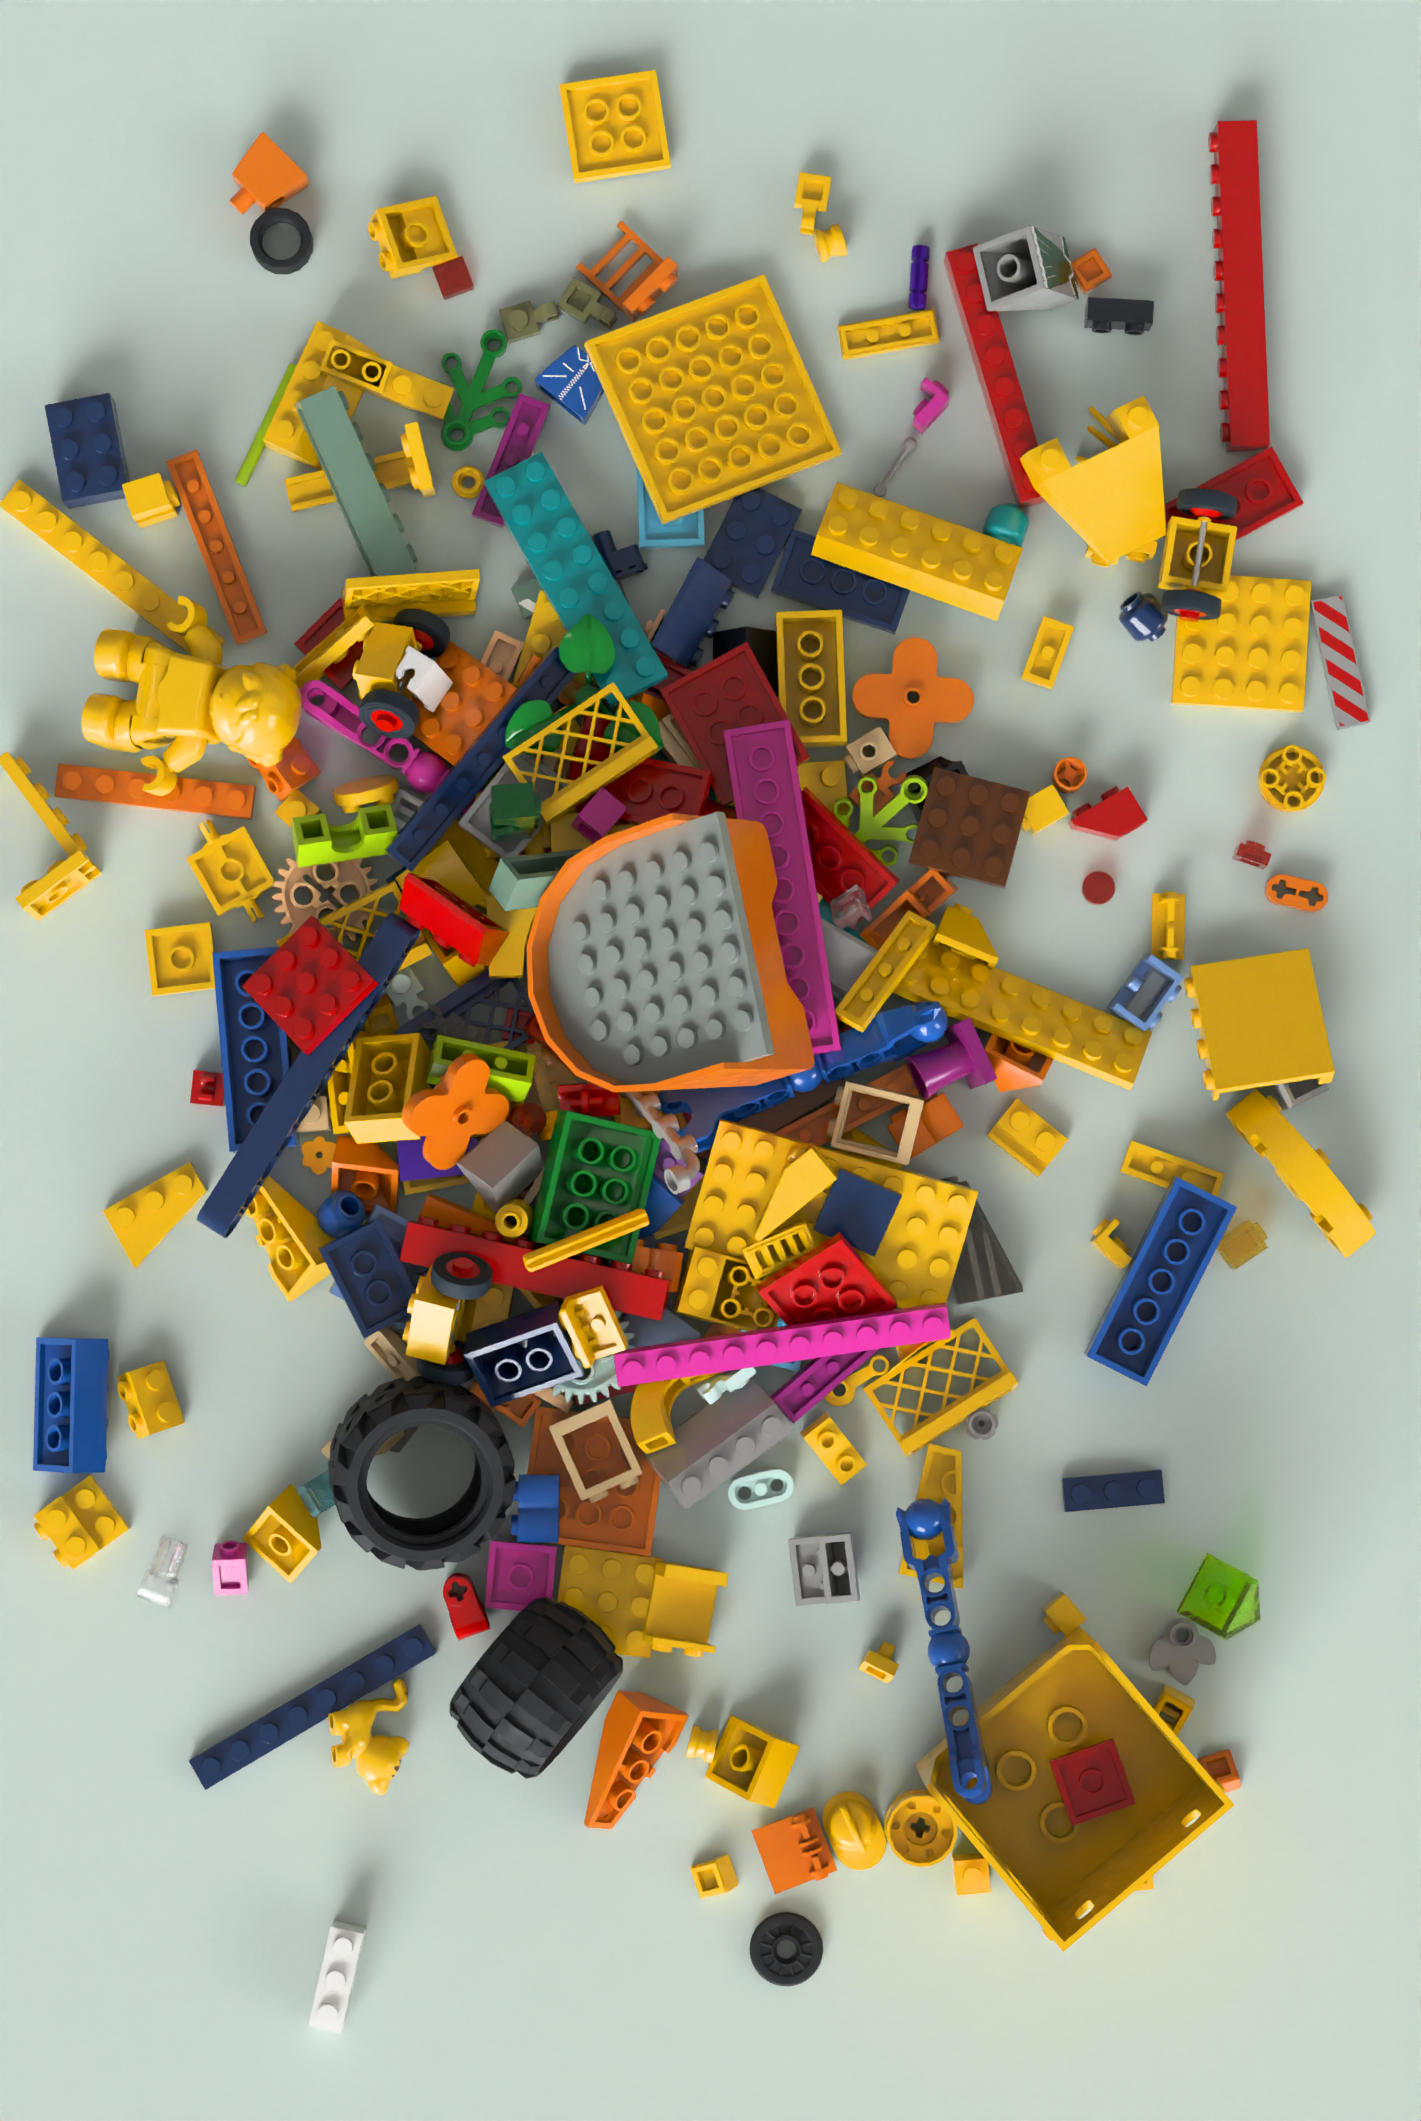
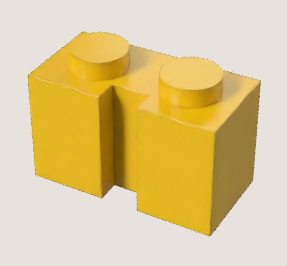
M160 473L122 484L131 516L140 528L178 517L175 507L180 506V501L176 489L172 486L171 481H165Z

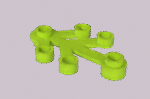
M871 775L862 776L857 786L861 794L859 830L854 835L863 844L868 839L897 840L914 844L915 838H909L906 832L911 828L917 830L919 824L908 823L905 827L884 825L908 803L916 804L925 799L928 790L926 781L918 775L906 777L902 782L901 792L873 816L874 794L877 791L878 782ZM864 781H871L874 788L871 791H865L861 784ZM918 783L921 787L920 791L917 793L910 792L908 789L909 784ZM840 797L835 801L833 811L836 817L849 829V816L853 812L854 805L849 798ZM840 803H846L849 805L850 810L846 813H841L837 806ZM884 845L880 850L869 849L886 866H892L898 860V850L893 845ZM890 850L894 853L895 857L892 860H885L882 853Z

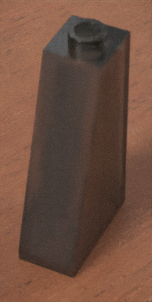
M958 1176L940 1179L970 1188L967 1181L959 1182ZM977 1199L952 1281L956 1305L1023 1292L1022 1284Z

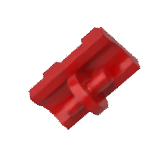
M591 1082L560 1084L557 1086L560 1110L592 1117L621 1114L619 1092L609 1091Z

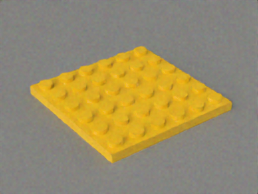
M765 275L592 338L584 344L662 525L837 458L842 454Z

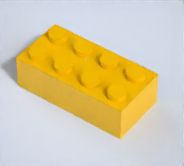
M842 610L776 612L778 700L805 748L846 747L847 725Z

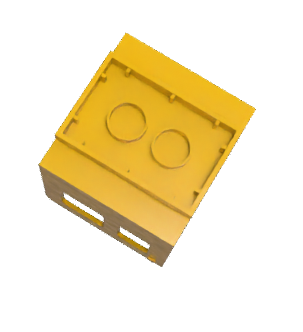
M1080 1627L1076 1628L1067 1637L1065 1636L1049 1651L1045 1650L977 1708L983 1745L993 1786L992 1796L988 1801L980 1805H974L956 1792L950 1771L947 1738L915 1764L927 1790L1044 1928L1042 1932L1050 1941L1054 1940L1063 1952L1234 1806L1233 1802L1224 1793L1226 1789L1221 1783L1211 1778L1103 1648ZM969 1716L966 1717L957 1726L964 1725L968 1721ZM1113 1738L1136 1804L1072 1826L1049 1760ZM977 1778L969 1780L968 1789L975 1787ZM1201 1815L1193 1824L1186 1827L1190 1821ZM1094 1906L1087 1915L1079 1919L1085 1911Z

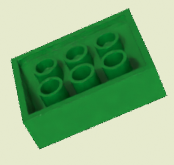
M558 1110L528 1240L549 1245L641 1208L645 1210L661 1139L657 1138L654 1132L571 1111ZM640 1229L581 1253L632 1264Z

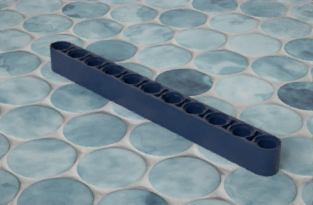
M393 912L384 919L358 960L379 984L309 1056L301 1050L202 1206L197 1216L198 1222L223 1238H227L233 1232L415 945L421 932L420 929L414 927Z

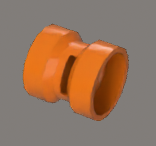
M1075 757L1061 759L1052 772L1054 787L1062 793L1076 792L1084 784L1087 777L1085 764Z

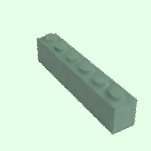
M333 386L295 403L294 406L370 576L403 575L417 570L414 565L417 562L416 554L410 544L405 545L401 536V532L404 531L401 520L396 513H391L387 504L390 501L389 493L383 483L378 484L373 473L377 470L376 464L369 452L365 453L360 441L363 440L361 430L355 421L351 423L346 412L349 409V404L342 391L337 392L336 387Z
M584 849L500 858L488 890L505 911L538 907L540 897L565 862Z

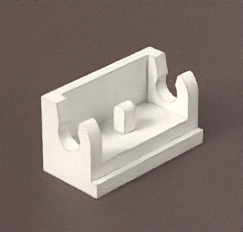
M408 646L405 650L406 656L397 667L396 677L401 679L406 670L414 669L415 675L410 679L407 688L413 692L415 698H418L424 704L426 709L434 712L453 682L435 661Z

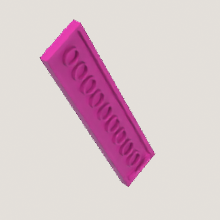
M790 720L723 730L737 819L761 822L768 834L778 882L771 906L787 983L804 1007L813 1054L841 1050Z

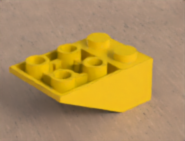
M693 1247L692 1250L689 1249L672 1312L743 1331L777 1327L779 1316L758 1293L757 1284L779 1270L755 1279L747 1261Z

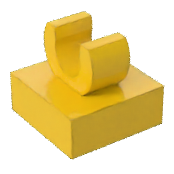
M883 1641L877 1653L869 1650L865 1654L858 1669L888 1684L895 1676L899 1664L890 1660L896 1647Z

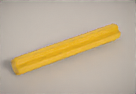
M639 1208L539 1248L523 1256L524 1265L528 1271L534 1272L648 1226V1215L644 1209Z

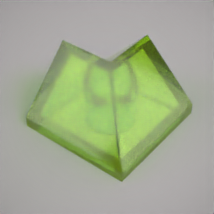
M1207 1553L1176 1612L1227 1640L1261 1620L1258 1580Z

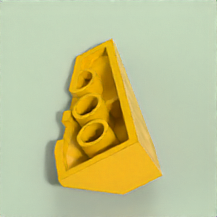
M268 1175L245 1213L246 1216L254 1219L259 1235L255 1236L259 1247L265 1246L271 1263L267 1265L269 1272L290 1302L331 1274L318 1248L335 1240V1238L324 1233L319 1227L317 1218Z

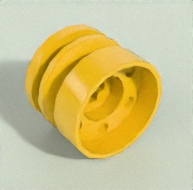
M925 1789L909 1790L898 1795L888 1806L884 1817V1832L891 1849L905 1863L916 1867L932 1866L943 1861L954 1847L957 1838V1825L931 1793ZM918 1818H923L924 1823L928 1827L922 1828L920 1833H916L914 1827L910 1825L911 1823H917Z

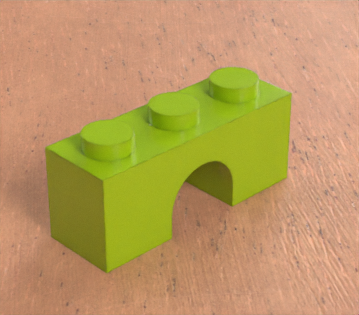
M391 804L358 808L357 818L353 822L342 826L329 825L325 813L292 818V843L298 868L386 855L389 853L384 849L397 835V827Z

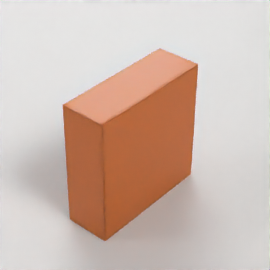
M1096 248L1071 262L1074 279L1084 295L1112 278L1111 271Z

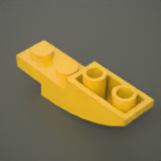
M330 339L319 371L376 397L442 421L454 391L452 387L395 366L390 361Z

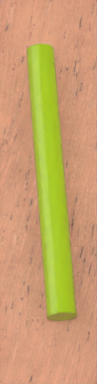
M293 364L288 365L234 482L243 487L247 486L266 446L263 438L296 368Z

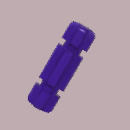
M914 245L912 247L911 260L914 262L911 263L909 291L912 293H909L908 307L913 310H924L926 307L927 295L924 293L927 292L929 264L926 262L929 261L930 248L926 245Z

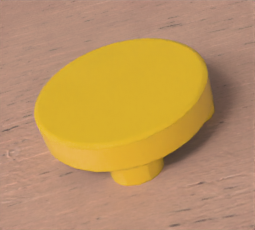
M1289 745L1273 751L1263 761L1258 772V787L1262 797L1270 806L1283 812H1299L1310 807L1320 797L1326 781V774L1318 758L1309 750L1297 745Z
M376 775L340 785L332 793L335 804L342 806L343 813L357 812L358 808H363V804L375 802V805L378 806L395 802L394 794L399 790L397 777L394 775Z

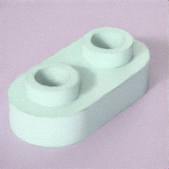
M779 1468L770 1469L736 1478L729 1486L728 1497L731 1504L740 1510L754 1509L785 1501L791 1496L794 1483L787 1471ZM772 1480H782L783 1488L780 1491L772 1490L770 1487ZM746 1486L751 1490L749 1498L742 1499L739 1497L738 1491L741 1487Z

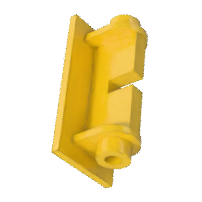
M1177 892L1152 893L1151 954L1158 959L1184 960L1185 894H1177Z

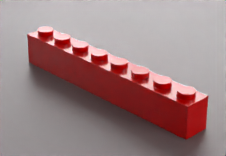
M976 243L946 252L944 265L1016 505L1023 509L1047 502L1034 489L1020 461V458L1027 451L1038 447V443L998 311H988L986 308L972 248L978 245Z
M419 1216L418 1221H408L399 1261L430 1268L435 1259L442 1254L450 1252L470 1253L484 1259L491 1266L492 1282L563 1299L567 1296L603 1286L613 1310L659 1321L664 1319L672 1279L664 1278V1271L646 1268L645 1273L633 1271V1264L613 1260L611 1266L599 1263V1256L581 1253L580 1258L571 1256L530 1272L524 1265L523 1256L537 1250V1248H534L535 1242L516 1238L515 1243L502 1241V1234L490 1231H483L482 1236L471 1234V1227L451 1223L450 1228L437 1226V1219Z

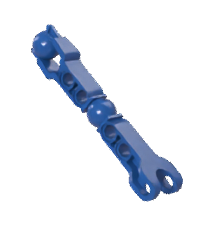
M929 1000L918 1002L915 1005H907L880 1012L863 1033L855 1028L840 1033L841 1050L814 1054V1066L812 1069L756 1086L661 1090L657 1094L661 1103L660 1111L664 1114L684 1112L692 1114L693 1117L690 1123L676 1133L680 1137L691 1134L698 1145L697 1153L705 1151L713 1146L720 1118L737 1122L795 1097L793 1090L801 1093L814 1090L820 1085L823 1078L826 1084L831 1081L841 1080L890 1060H902L923 1048L929 1042H934L944 1035L948 1029L947 1013L940 1006L939 1002Z
M946 1498L940 1504L931 1499H918L912 1502L906 1511L897 1507L896 1517L901 1530L900 1536L904 1560L917 1573L925 1618L928 1625L932 1628V1630L928 1631L931 1640L928 1645L927 1655L938 1675L937 1685L946 1731L953 1786L956 1792L966 1801L974 1805H980L990 1799L993 1786L983 1745L972 1683L965 1674V1672L969 1671L966 1663L970 1656V1646L967 1639L962 1635V1629L959 1627L960 1616L952 1576V1564L957 1562L959 1553L951 1522V1505ZM943 1531L945 1552L940 1554L939 1557L929 1555L924 1560L917 1558L913 1537L918 1540H931ZM936 1577L944 1578L945 1585L941 1591H929V1583L932 1579ZM939 1611H950L951 1618L947 1624L943 1626L935 1624V1616ZM954 1676L962 1677L963 1685L961 1689L957 1692H949L947 1690L948 1680ZM958 1710H967L969 1713L968 1721L962 1726L954 1725V1714ZM977 1778L975 1787L968 1789L969 1780Z

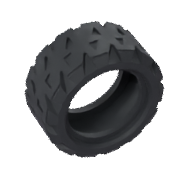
M416 1376L408 1381H405L404 1377L379 1385L370 1396L367 1393L364 1394L349 1408L343 1424L339 1423L330 1445L328 1470L329 1482L340 1520L344 1523L351 1538L365 1552L371 1551L384 1563L405 1569V1565L422 1571L444 1568V1562H462L480 1551V1544L494 1538L507 1518L506 1510L513 1503L516 1484L514 1476L515 1464L508 1441L491 1409L482 1403L478 1396L462 1385L434 1383L423 1376ZM416 1426H437L456 1433L471 1446L475 1457L473 1477L465 1494L448 1510L427 1518H406L393 1514L380 1506L367 1490L368 1470L378 1449L393 1435Z

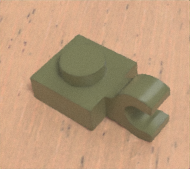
M573 277L557 303L558 309L584 324L587 323L590 317H593L600 324L611 329L618 319L615 316L616 312L599 303L603 297L602 293Z
M529 300L499 310L509 344L539 335V324L559 319L554 301L533 309Z

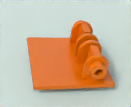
M814 1807L751 1831L775 1894L814 1879L816 1881L828 1877L829 1873L837 1871Z

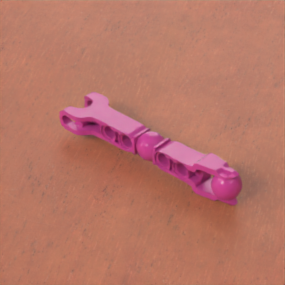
M311 680L302 686L300 690L302 706L309 716L362 748L390 768L402 770L401 774L407 778L409 784L416 791L432 793L451 770L447 768L445 761L438 754L421 752V749L418 747L413 750L411 743L405 738L397 739L381 735L377 743H365L362 735L368 727L360 719L359 707L321 681ZM315 696L325 697L321 705L315 706L311 704V700ZM396 746H403L408 750L409 755L405 761L395 762L390 758L391 750ZM475 796L460 814L463 816L476 801ZM550 824V825H548V826H549L550 837H551V824ZM552 848L545 849V853L552 852Z

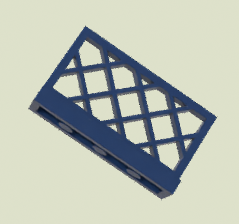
M488 968L395 1030L394 1033L395 1035L420 1033L424 1040L435 1042L436 1037H432V1034L439 1030L438 1035L443 1036L444 1026L450 1022L464 1024L461 1040H466L468 1025L487 1028L484 1040L485 1045L489 1043L491 1029L505 1031L510 1034L508 1044L503 1048L515 1050L542 1031L539 1024L529 1031L515 1029L519 1011L533 1013L536 1018L528 993L517 978L490 979ZM512 982L518 991L516 1005L497 1002L499 990ZM494 994L493 1001L486 1000V998ZM521 998L525 1001L528 1007L520 1006ZM477 1004L491 1006L488 1023L470 1020L471 1010ZM496 1007L514 1010L511 1028L493 1024ZM466 1012L465 1019L458 1018ZM514 1034L521 1035L513 1041ZM428 1083L431 1089H433L436 1086L434 1084Z

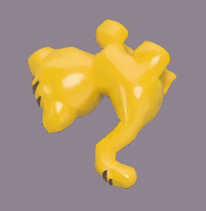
M400 1678L393 1682L396 1695L393 1700L385 1698L361 1699L350 1704L344 1710L332 1712L328 1715L330 1734L341 1735L342 1743L331 1747L333 1767H344L351 1763L352 1757L355 1758L358 1774L367 1781L371 1791L378 1795L386 1794L390 1780L398 1772L402 1757L409 1749L410 1742L404 1737L372 1736L370 1733L377 1712H399L408 1703V1688L404 1680Z

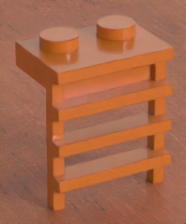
M620 221L617 227L625 235L590 271L581 262L576 266V269L634 323L640 315L644 316L653 307L655 300L663 292L666 293L673 287L678 280V265L670 257L663 260L624 222ZM633 241L639 249L603 284L597 276ZM645 254L649 256L653 262L617 297L611 291L613 287Z

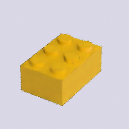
M420 1033L356 1039L344 1124L357 1144L421 1138V1136H417L410 1131L402 1121L403 1109L408 1100L417 1092L428 1088L426 1077L431 1052Z

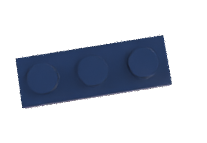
M1160 1469L1061 1478L1064 1512L1165 1503L1162 1470Z

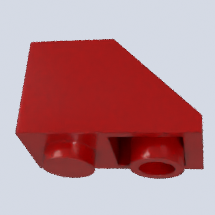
M1115 786L1100 796L1103 801L1091 807L1088 802L1073 811L1072 814L1075 818L1071 819L1068 824L1073 830L1117 841L1144 825L1148 819L1129 787L1127 786L1120 791Z

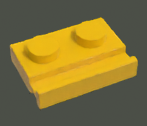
M1018 1098L1015 1099L986 1135L1037 1177L1042 1174L1044 1169L1068 1141L1064 1135Z

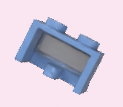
M1143 955L1106 1008L1141 1031H1146L1147 1028L1153 1029L1163 1015L1160 1012L1166 1001L1171 1003L1179 994L1182 987L1178 984L1183 977L1154 955Z

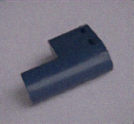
M605 530L592 536L593 543L615 582L637 575L648 569L637 544L617 550L610 530Z

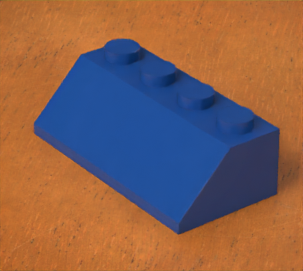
M36 1337L33 1471L61 1473L105 1472L107 1459L106 1428L108 1425L107 1394L109 1391L107 1382L108 1339Z

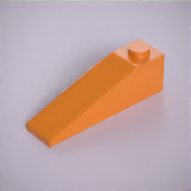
M617 1691L604 1721L584 1820L586 1827L612 1829L636 1798L635 1789L646 1776L650 1779L655 1773L656 1769L653 1765L665 1751L669 1754L676 1745L689 1717L686 1712L641 1692Z

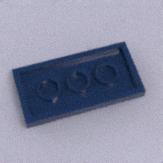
M792 529L771 593L820 610H842V617L895 635L910 590L812 556L811 552L816 537Z

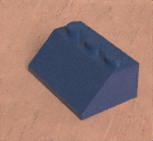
M697 557L651 643L655 652L689 669L690 665L696 668L704 653V650L700 647L705 637L711 639L720 621L715 619L721 608L727 610L734 597L735 592L731 591L732 580L703 559Z
M559 1301L466 1333L464 1357L491 1408L584 1376L581 1359H577L573 1353L572 1339L568 1330H564L560 1324L558 1314L561 1305Z

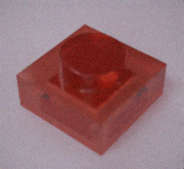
M463 256L432 267L444 300L474 289Z
M1247 840L1246 844L1240 843L1236 846L1232 859L1263 870L1268 866L1272 854L1264 851V845Z

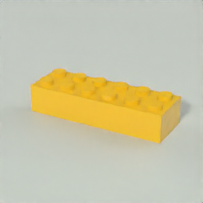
M836 482L817 532L811 555L997 621L1023 548Z

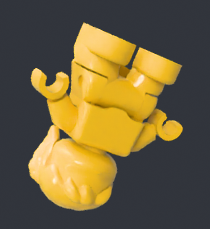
M178 596V604L187 608L188 615L186 620L182 624L170 621L166 626L170 630L185 636L184 640L191 656L180 654L151 636L136 635L126 630L104 629L97 638L94 650L96 671L102 678L110 681L125 683L132 681L137 683L136 699L125 700L115 695L93 693L88 697L82 712L81 724L85 739L105 749L136 753L143 750V748L154 750L170 745L163 752V759L155 756H146L140 759L143 765L152 769L157 768L156 779L151 783H144L141 789L156 796H164L173 790L177 782V773L199 761L205 752L207 744H218L222 741L228 745L231 751L242 753L246 758L264 767H270L279 763L283 758L284 747L296 735L302 711V696L296 684L297 673L289 664L284 663L274 666L256 662L252 665H235L229 669L222 666V645L206 628L207 613L199 603L184 596Z

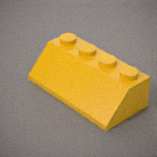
M319 321L316 322L263 438L268 449L318 471L323 470L294 404L335 386L337 392L342 391L348 401L349 409L346 412L351 421L364 391L319 371L330 339L380 357V354L347 333Z

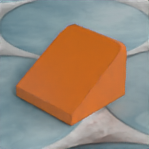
M1229 1749L1198 1758V1762L1214 1781L1218 1780L1226 1789L1224 1793L1241 1787L1240 1777Z

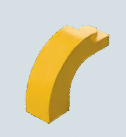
M723 1372L638 1384L631 1403L630 1419L633 1435L639 1448L648 1455L676 1444L677 1441L670 1419L675 1399L687 1387Z

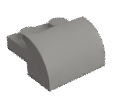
M852 1532L827 1533L824 1535L788 1539L796 1606L860 1600Z

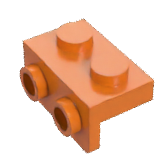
M296 736L284 747L282 760L273 766L264 767L247 758L250 765L256 768L265 780L268 790L276 795L280 802L286 800L293 791L316 779L321 774L320 769Z

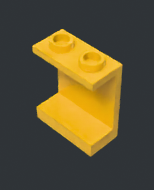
M656 1560L642 1640L651 1643L653 1650L671 1653L672 1647L683 1648V1654L695 1657H703V1652L715 1653L716 1646L708 1643L718 1586L727 1587L729 1574L717 1569Z

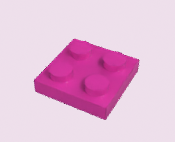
M491 1540L484 1608L522 1611L535 1599L549 1597L552 1600L557 1546Z

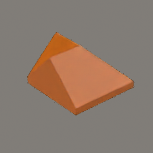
M994 1034L991 1035L984 1049L998 1078L994 1082L999 1092L1032 1086L1039 1088L1053 1062V1059Z

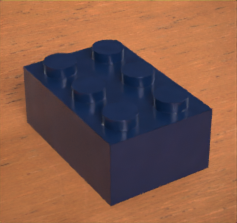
M110 393L45 405L61 497L67 508L71 509L126 498L122 484L130 482L116 404Z

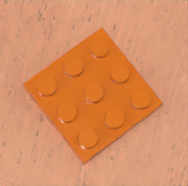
M450 641L444 653L438 656L435 662L451 679L453 684L434 712L426 709L424 704L413 695L411 701L419 709L420 718L412 736L454 766L518 688Z

